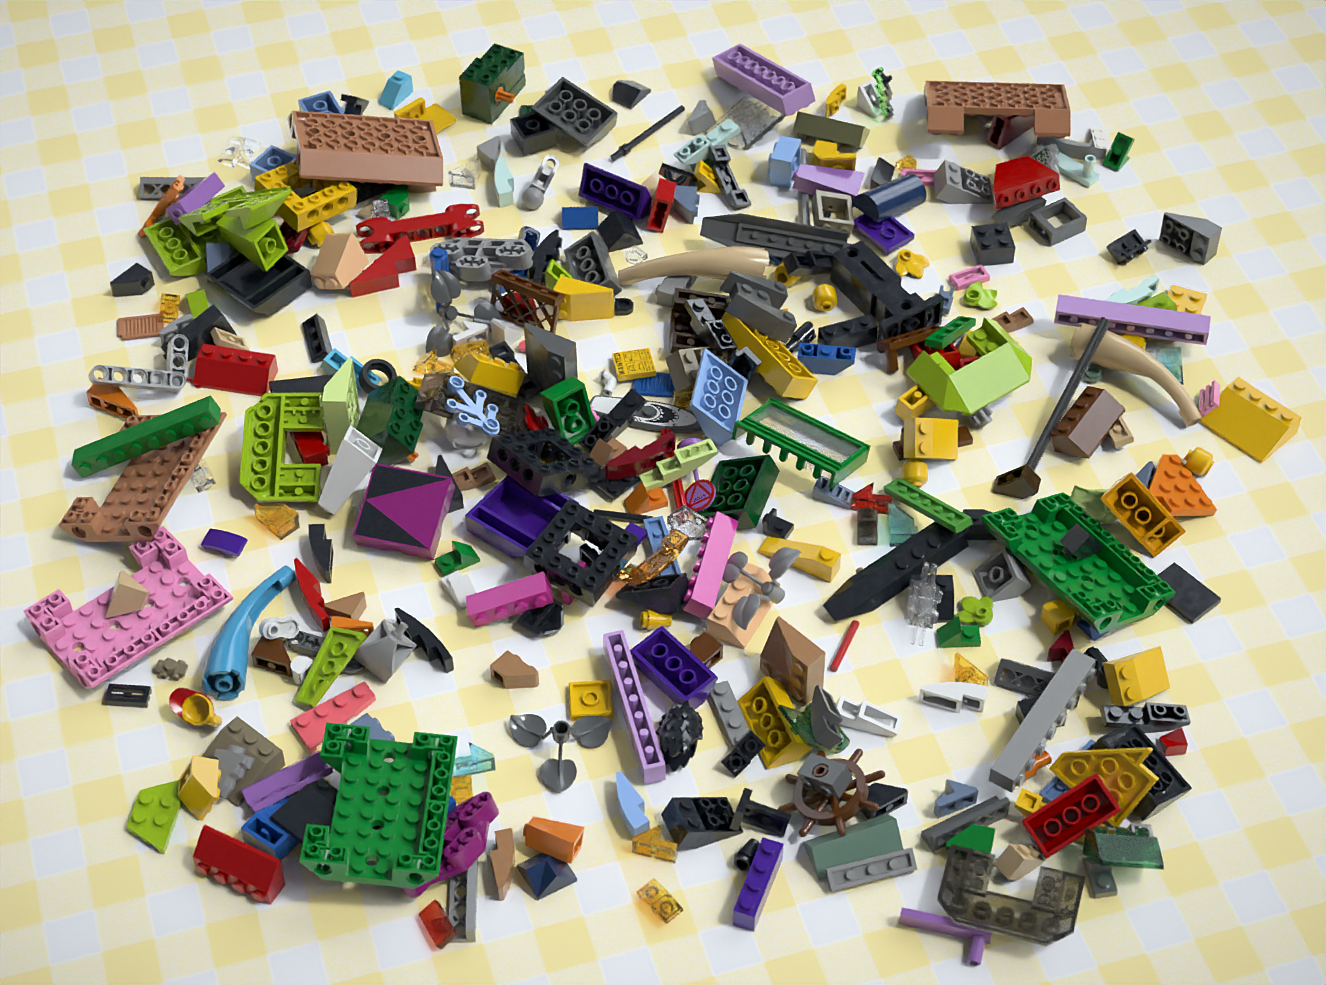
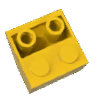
M193 755L179 778L178 798L198 820L203 821L206 814L211 812L214 801L219 799L220 788H217V784L220 780L221 770L218 769V760Z

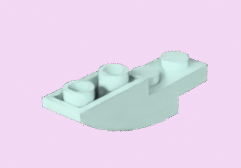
M728 118L705 136L702 134L697 135L674 152L673 155L684 165L710 158V146L725 145L727 148V142L741 132L740 127Z
M1153 275L1129 291L1122 288L1112 293L1105 300L1136 305L1151 298L1158 291L1160 278Z

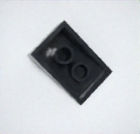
M677 573L631 579L615 596L619 600L656 613L666 612L667 614H674L685 604L683 597L690 587L687 586V574Z

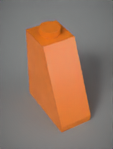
M534 816L524 825L523 836L526 837V846L566 863L572 864L582 848L584 826Z

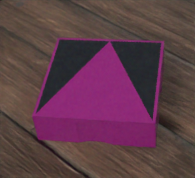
M376 463L373 467L352 535L356 544L380 550L399 551L406 555L434 560L442 534V524L449 511L455 490L452 478Z

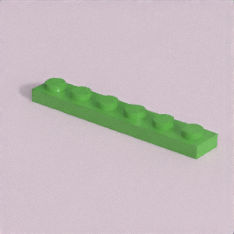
M897 478L883 486L884 492L887 495L955 533L961 532L966 527L972 525L970 516L901 478Z

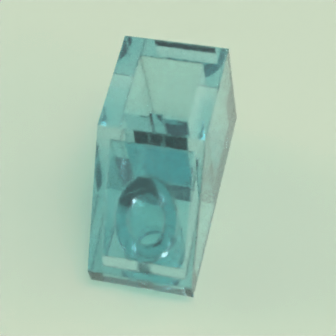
M1181 347L1156 348V359L1184 385Z

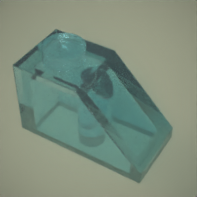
M888 503L890 547H897L918 533L919 529L918 526H915L912 516L895 504Z

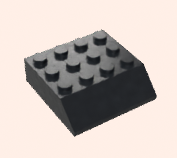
M237 252L205 274V278L252 311L270 316L313 287L310 270L287 254H284L265 272L241 252Z

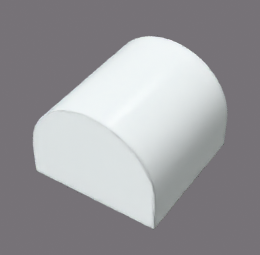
M306 656L296 657L291 662L293 680L299 686H302L313 664L312 659Z

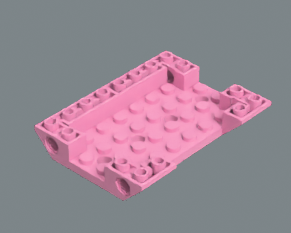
M164 526L159 528L152 541H138L129 546L142 569L131 577L150 592L145 605L154 604L151 608L144 606L143 610L105 618L114 588L112 587L74 611L70 600L60 589L23 610L40 640L84 688H94L233 600V596L210 573L204 576L188 559L186 548ZM183 582L188 583L186 586H179ZM113 625H118V626H119V627H118L117 629H115V630L109 629V628H110L111 626H113ZM78 647L84 648L82 651L79 652L74 651Z

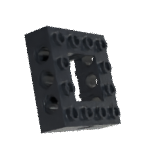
M552 428L492 437L487 454L488 460L536 497L596 487L602 467L592 457L584 454L580 448L572 445L568 439L560 436ZM540 457H541L543 460H545L548 464L543 463V462L540 460Z
M569 499L526 551L523 568L532 574L544 572L550 584L593 608L636 553L638 537ZM571 532L581 537L582 541L585 542L586 540L602 551L588 570L559 554L562 547L570 542Z

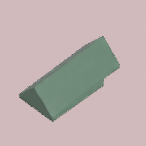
M888 813L845 827L846 834L844 836H839L836 830L803 842L818 880L827 878L826 868L903 849L897 819Z

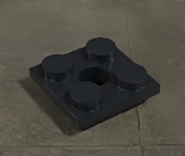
M605 466L600 470L596 486L615 500L639 482L640 478L632 476L608 480L605 478Z

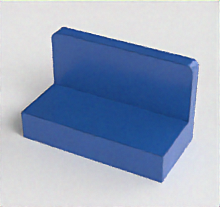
M598 206L562 207L563 229L597 228Z

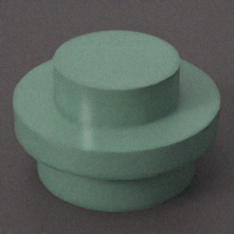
M1092 364L1087 367L1088 369H1086L1087 371H1085L1084 375L1087 381L1098 382L1102 379L1103 372L1098 365Z

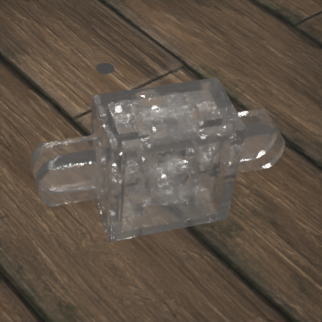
M928 562L923 564L921 580H910L903 620L907 625H912L911 645H915L918 626L920 627L918 646H923L926 628L932 629L933 624H937L938 621L936 605L941 603L942 591L935 584L937 564L934 563L931 566L928 582Z

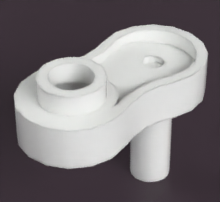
M289 616L283 618L266 617L259 625L260 634L267 639H275L277 637L294 638L300 629L299 622Z

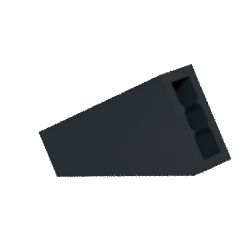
M214 304L177 333L184 335L188 339V362L197 358L202 344L215 345L210 333L214 327L237 335L223 313ZM170 339L160 347L164 352L162 356L166 361L167 345ZM174 340L175 347L181 349V342ZM173 359V364L176 367H180L181 362L178 359Z
M335 374L268 382L270 393H323L324 386Z

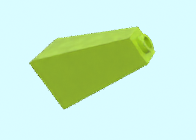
M227 214L216 222L222 238L265 272L288 251L276 220L269 219L247 230H244L241 219H236V217L228 218Z

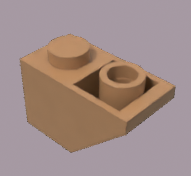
M509 650L504 652L490 665L491 678L506 689L534 688L539 686V673L537 669L532 665L529 666L519 655L513 654Z

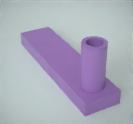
M905 907L901 908L899 924L970 939L971 944L967 962L974 966L981 965L985 943L990 944L993 927Z

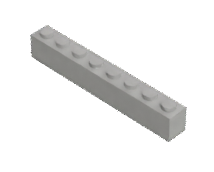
M1075 649L1071 650L990 768L988 781L1011 793L1016 786L1020 787L1025 779L1024 774L1027 770H1032L1037 755L1041 756L1046 748L1045 743L1047 740L1051 741L1053 739L1057 725L1061 726L1066 719V712L1074 708L1077 701L1076 697L1078 695L1082 696L1086 689V682L1093 680L1097 671L1094 669L1095 659Z

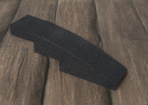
M399 607L394 608L398 626L401 622L408 625L403 634L417 645L414 650L421 647L430 662L438 659L446 673L453 671V657L433 632L412 615Z

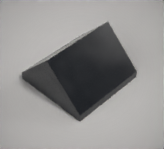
M615 209L597 226V230L605 242L609 253L643 245V241L632 219Z

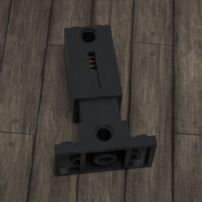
M862 240L832 254L830 281L864 315L871 314L873 318L880 322L877 342L930 325H941L944 297L939 293L924 301L916 292L909 294L901 286L902 278ZM877 349L880 354L885 353V350Z

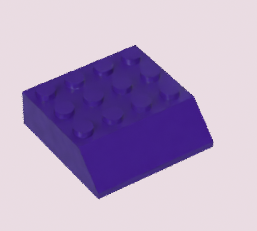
M507 475L465 515L466 530L513 559L523 557L569 499L575 500L563 493L536 497Z

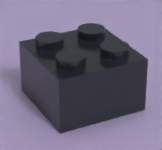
M531 112L510 119L511 136L524 156L556 147L555 128L549 121L537 113Z
M1007 222L971 226L970 245L977 266L981 264L982 266L1014 263L1016 247Z

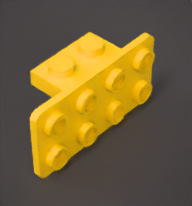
M422 97L394 111V118L432 120L436 134L456 123V117L439 104L434 103L426 107L425 99Z

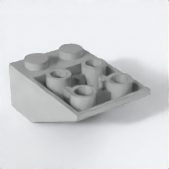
M944 160L935 171L934 185L937 199L950 204L993 203L991 182L987 176Z

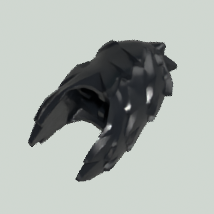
M688 700L682 705L677 703L676 706L668 710V713L664 714L661 718L662 720L658 722L659 728L655 731L656 735L659 736L660 749L664 756L665 766L669 764L672 772H676L680 766L685 768L688 765L690 758L692 759L695 755L698 740H703V720L699 712H696L694 707H690Z

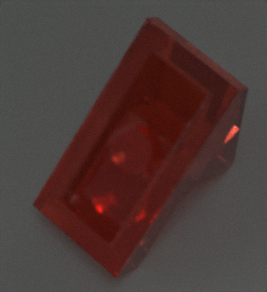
M874 482L852 494L851 511L890 515L892 496L873 494Z

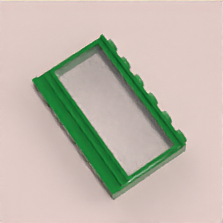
M773 397L742 420H737L731 438L736 440L747 432L746 444L752 445L756 436L763 439L762 451L765 454L771 451L772 444L781 448L779 454L781 462H785L788 459L789 453L797 456L796 469L799 471L804 469L806 461L815 465L812 474L815 479L821 477L823 470L831 473L828 486L831 489L867 462L871 447Z

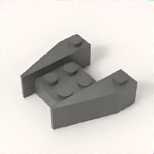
M730 271L720 287L721 291L729 294L731 300L725 312L765 335L787 343L795 331L797 323L792 313L780 310L788 298L786 286L779 281L774 282L769 279Z

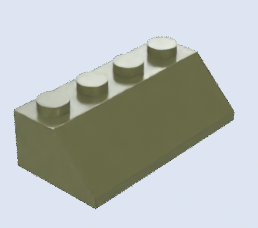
M797 111L792 132L796 133V137L807 139V136L814 137L813 141L827 140L831 143H837L838 147H840V144L847 145L848 149L857 151V147L863 148L870 129L853 123Z

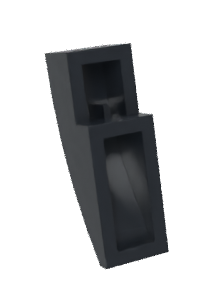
M808 250L804 254L791 252L782 261L788 276L818 275L831 272L833 253Z
M308 524L309 540L315 565L327 584L332 583L334 557L332 539H327L325 524Z

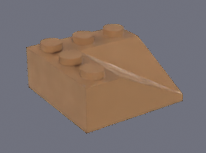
M778 616L760 655V670L765 676L781 681L785 690L795 700L807 705L812 701L815 686L819 685L823 688L826 652Z

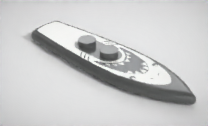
M594 395L590 400V405L594 407L593 410L601 418L604 414L607 415L622 397ZM646 400L647 403L634 416L636 419L629 425L658 432L669 428L672 433L703 431L693 411L676 405Z

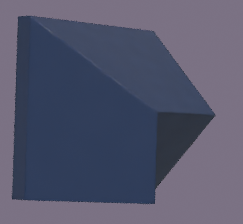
M543 852L517 864L519 872L538 901L578 881L568 863Z

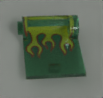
M812 702L805 707L803 712L783 705L777 707L790 723V729L793 733L799 735L806 745L838 754L850 744V739L838 725L837 728L842 740L831 750H828L815 740L811 724Z

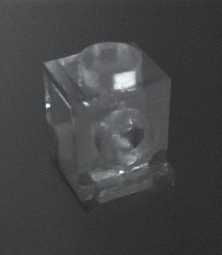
M387 199L372 201L373 209H370L371 218L384 216L391 221Z

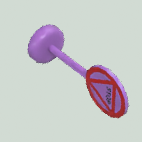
M699 438L684 439L677 445V449L701 442L702 440ZM698 469L693 470L695 482L687 488L685 498L687 508L691 512H700L712 504L716 496V488L709 480H700Z

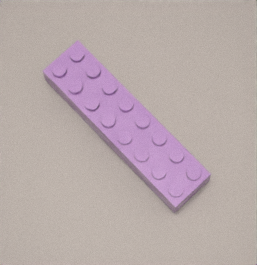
M741 43L712 57L718 77L786 117L794 115L800 109L807 108L810 104L816 102L812 84L809 81Z

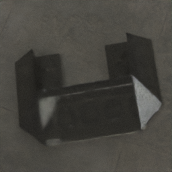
M448 370L424 374L414 408L452 420L454 412H448L444 406L448 399H453L456 402L458 399L461 400L457 394H452L447 389L450 377L457 376L464 381L462 389L474 404L476 402L473 399L475 392L482 390L487 395L483 408H486L488 404H494L498 407L495 419L499 422L500 430L497 435H510L517 432L530 431L524 421V418L527 416L524 406L532 407L519 394L469 382L463 375Z
M951 844L937 901L954 924L1043 946H1048L1074 934L1086 876L1040 866L1033 901L987 890L995 861V854Z

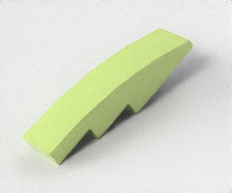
M711 438L674 450L673 457L656 462L657 468L638 475L640 482L644 484L647 491L664 486L702 466L718 454V450Z

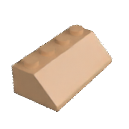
M747 563L743 570L763 584L766 581H772L769 574L761 567ZM740 572L738 578L729 584L707 618V633L710 636L745 649L772 607L773 602L761 599L760 606L749 622L747 630L745 631L740 628L733 619L735 604L741 597H748L750 593L762 595L761 586Z

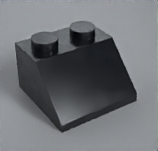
M911 575L910 602L912 623H948L954 619L953 575Z

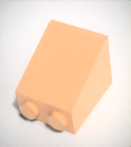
M353 232L326 235L311 272V277L319 290L344 289L370 263Z

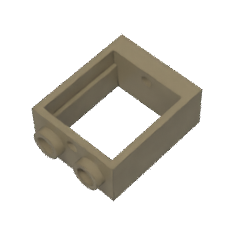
M816 190L811 203L814 226L849 232V238L854 227L851 195ZM823 210L844 213L845 220L823 217Z

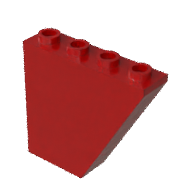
M1028 155L996 164L993 188L994 207L996 210L1060 190L1059 173Z

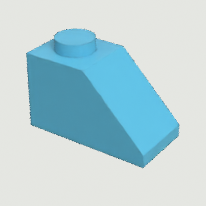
M397 70L388 78L379 104L394 110L414 92L412 76Z

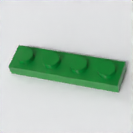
M956 317L925 339V346L932 347L934 350L944 349V347L976 326V318Z

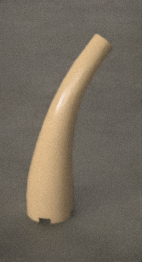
M744 246L718 247L684 252L651 259L618 270V279L623 286L665 276H700L725 281L730 271L766 279L767 275H763L765 266L769 267V254L765 248Z
M1079 323L1081 328L1080 330L1075 329L1070 348H1074V354H1070L1072 360H1080L1097 326ZM1107 330L1089 364L1152 379L1175 401L1180 409L1178 413L1187 427L1193 426L1203 419L1188 392L1160 361L1138 345Z

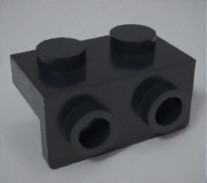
M1133 229L1110 243L1106 248L1119 265L1124 261L1129 263L1136 257L1137 253L1139 255L1145 253L1149 249L1147 246L1152 241L1150 239L1144 241L1137 230Z
M745 346L740 351L737 349L731 354V360L727 365L746 378L748 385L762 361Z

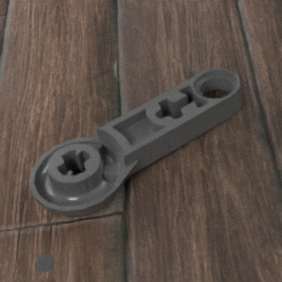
M299 631L294 638H287V643L290 650L316 658L325 638ZM296 638L302 639L298 644L291 643ZM352 657L342 671L357 673L365 667Z

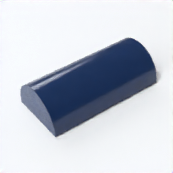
M906 174L857 195L853 199L852 205L878 223L926 201V189L919 177L914 174Z

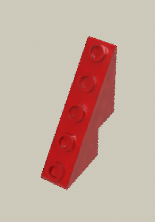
M407 234L399 238L396 243L349 283L348 289L351 291L352 298L400 287L398 274L417 270L415 255Z

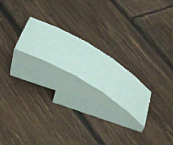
M503 156L498 158L495 167V191L500 208L514 204L513 192L515 191L514 178Z

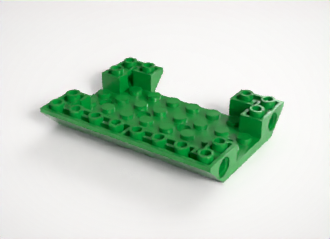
M1064 492L1037 499L1032 511L1018 516L1014 510L1006 508L982 515L981 517L988 532L1099 634L1153 616L1176 593L1167 582L1158 577L1139 557L1131 553L1124 544L1113 537L1096 519L1086 513L1081 506L1077 505ZM1076 523L1102 547L1099 552L1080 560L1075 555L1070 557L1062 550L1065 546L1060 542Z
M326 722L320 759L341 774L330 837V826L306 825L300 863L323 880L415 889L439 877L458 736L414 731L412 743L370 739V727ZM391 758L394 761L386 762L384 759ZM385 791L389 794L386 796H381L378 793ZM381 826L383 829L374 830L372 827ZM368 861L377 862L374 866L367 865L366 863Z

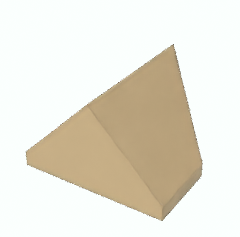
M120 571L112 591L105 618L143 610L150 592L125 571Z

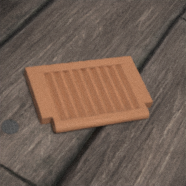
M163 313L118 318L119 338L122 337V340L160 336L159 332L164 328Z

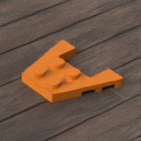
M179 174L137 233L142 239L146 235L143 229L153 225L160 214L165 215V210L178 198L184 188L185 178Z

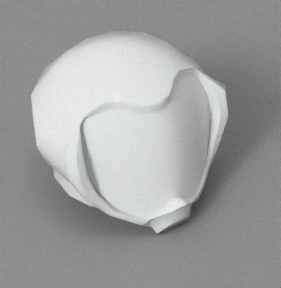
M456 410L450 413L446 419L445 432L454 448L476 447L487 442L488 435L484 434L481 428L470 424L466 426L457 424L456 419L458 415L464 412ZM467 414L469 417L477 419L475 416Z

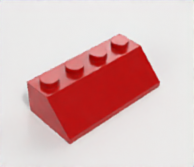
M202 344L196 358L193 385L195 387L198 385L202 386V388L262 397L265 393H269L268 382L274 381L278 373L276 355Z
M204 824L193 854L195 869L202 875H209L215 878L221 884L226 883L232 886L239 893L245 892L256 901L271 905L286 885L281 861Z

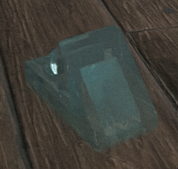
M468 742L470 755L455 758L453 779L496 770L494 754Z

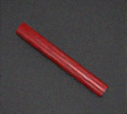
M852 621L829 667L831 671L837 672L860 625L858 621Z

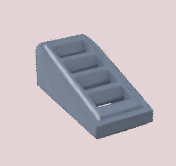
M821 476L817 479L813 487L812 498L850 510L857 496L856 492L840 484L831 489L828 487L829 478Z

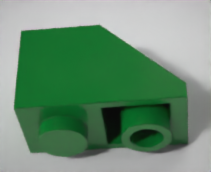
M972 824L948 840L946 850H950L952 855L963 856V853L972 855L973 859L985 861L986 858H991L996 828Z

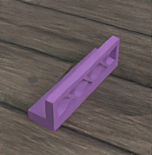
M317 751L240 791L248 809L257 812L301 790L305 785L334 773L331 766H328L320 759L321 751Z

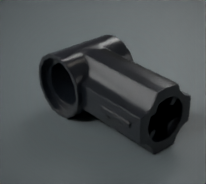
M1092 646L1083 654L1096 660L1094 669L1097 670L1095 676L1097 677L1098 686L1103 689H1109L1103 663L1108 660L1098 648Z

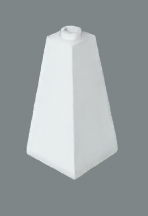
M351 425L348 427L340 444L318 502L324 511L333 515L336 514L375 466L382 451L381 447Z

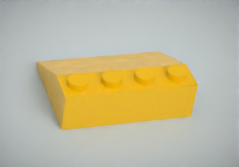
M1237 377L1219 395V406L1207 415L1202 416L1203 419L1199 423L1262 464L1297 434L1302 417L1240 377Z

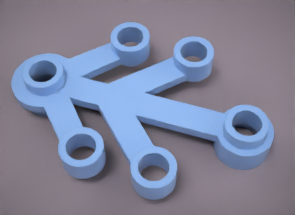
M457 376L450 377L447 383L448 391L452 394H457L465 404L463 405L453 399H448L444 406L451 413L456 410L464 412L458 415L456 419L457 424L460 426L470 424L481 428L483 433L488 436L497 435L500 430L499 422L495 419L498 407L494 404H488L485 409V413L488 415L486 418L482 413L484 400L487 397L486 393L482 390H477L473 396V399L476 401L474 404L462 389L464 381ZM467 414L475 416L477 419L471 418Z

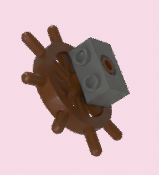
M857 748L849 760L840 758L828 759L823 750H819L817 755L810 753L798 770V776L792 774L785 776L786 782L795 785L793 792L794 801L779 806L777 810L789 813L798 809L800 815L806 820L799 830L800 837H806L814 825H835L838 835L844 836L846 834L844 822L854 817L862 808L873 812L879 809L877 803L867 800L869 793L868 784L883 779L886 773L883 770H878L864 775L862 769L857 765V762L863 755L862 749ZM856 788L853 795L845 793ZM809 790L818 792L806 797ZM841 801L847 802L843 806H839ZM819 802L814 810L807 807L808 805ZM828 805L831 807V811L823 812Z

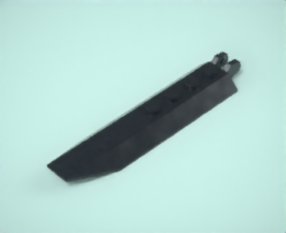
M934 521L850 577L822 606L835 622L873 612L910 587L911 575H928L968 548L969 544L965 534L975 527L974 522L972 521V525L966 527L963 531L955 533Z

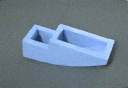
M618 771L616 772V789L619 811L628 832L634 841H637L650 833V820L644 814L645 801L622 772Z

